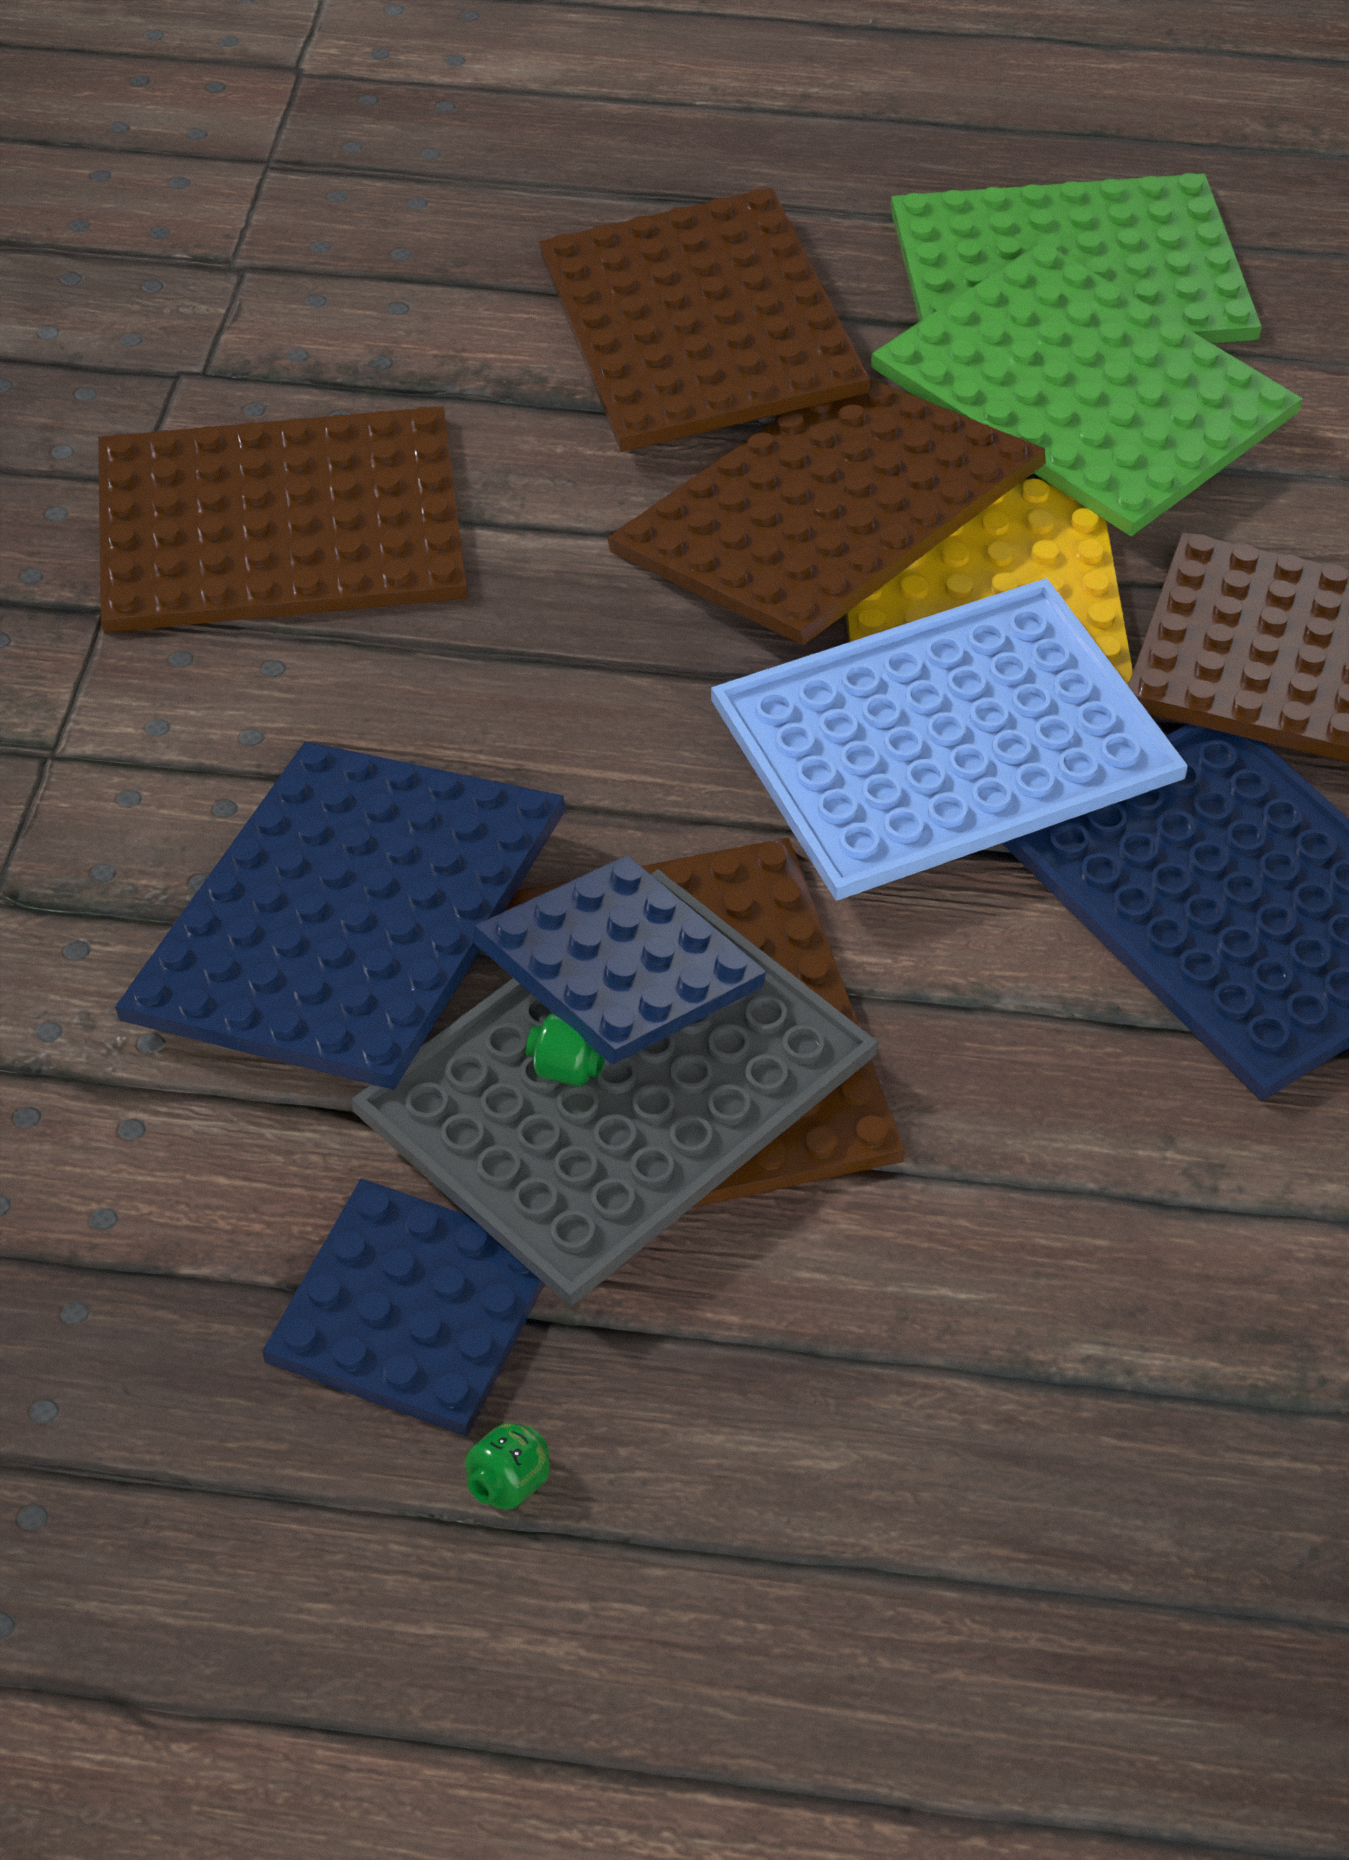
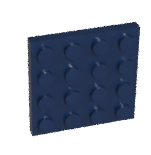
M628 855L475 925L472 941L552 1013L576 1030L585 1042L611 1065L763 987L767 971Z
M361 1178L262 1351L264 1361L270 1365L468 1437L545 1284L470 1216Z

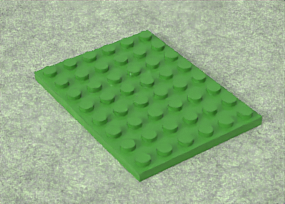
M1185 173L1183 175L1162 177L1146 176L1143 178L1120 180L1106 179L1104 181L1092 182L1071 181L1064 184L1050 185L1030 184L1009 188L989 187L981 190H949L939 193H909L907 195L891 196L890 210L919 322L1040 242H1044L1210 343L1259 340L1262 326L1205 173Z
M1040 242L871 355V368L914 396L1045 448L1046 464L1036 470L1034 474L1131 537L1299 413L1303 399L1044 242Z

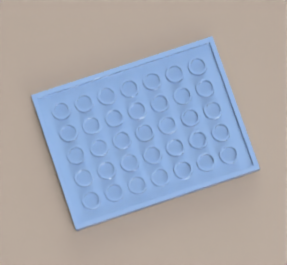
M1047 578L711 687L712 703L836 901L1185 779L1188 766Z

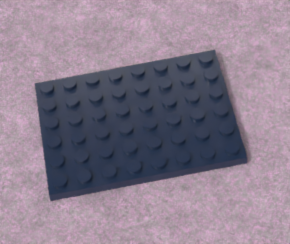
M1187 724L1166 736L1188 765L1185 779L1014 838L1002 844L1216 1057L1263 1101L1349 1048V819L1263 741Z
M305 741L116 1004L115 1008L119 1020L395 1090L481 950L472 941L475 925L504 912L565 813L564 796Z

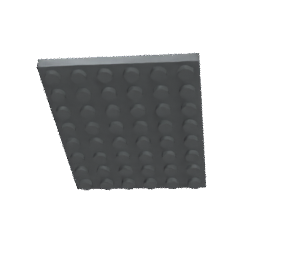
M656 870L651 875L767 971L763 987L613 1065L605 1060L603 1070L598 1078L591 1077L584 1086L576 1087L540 1078L535 1073L534 1058L526 1056L527 1039L533 1025L541 1027L543 1021L552 1012L518 981L512 978L421 1046L395 1090L371 1084L351 1099L353 1112L570 1307L877 1055L878 1041L660 870Z

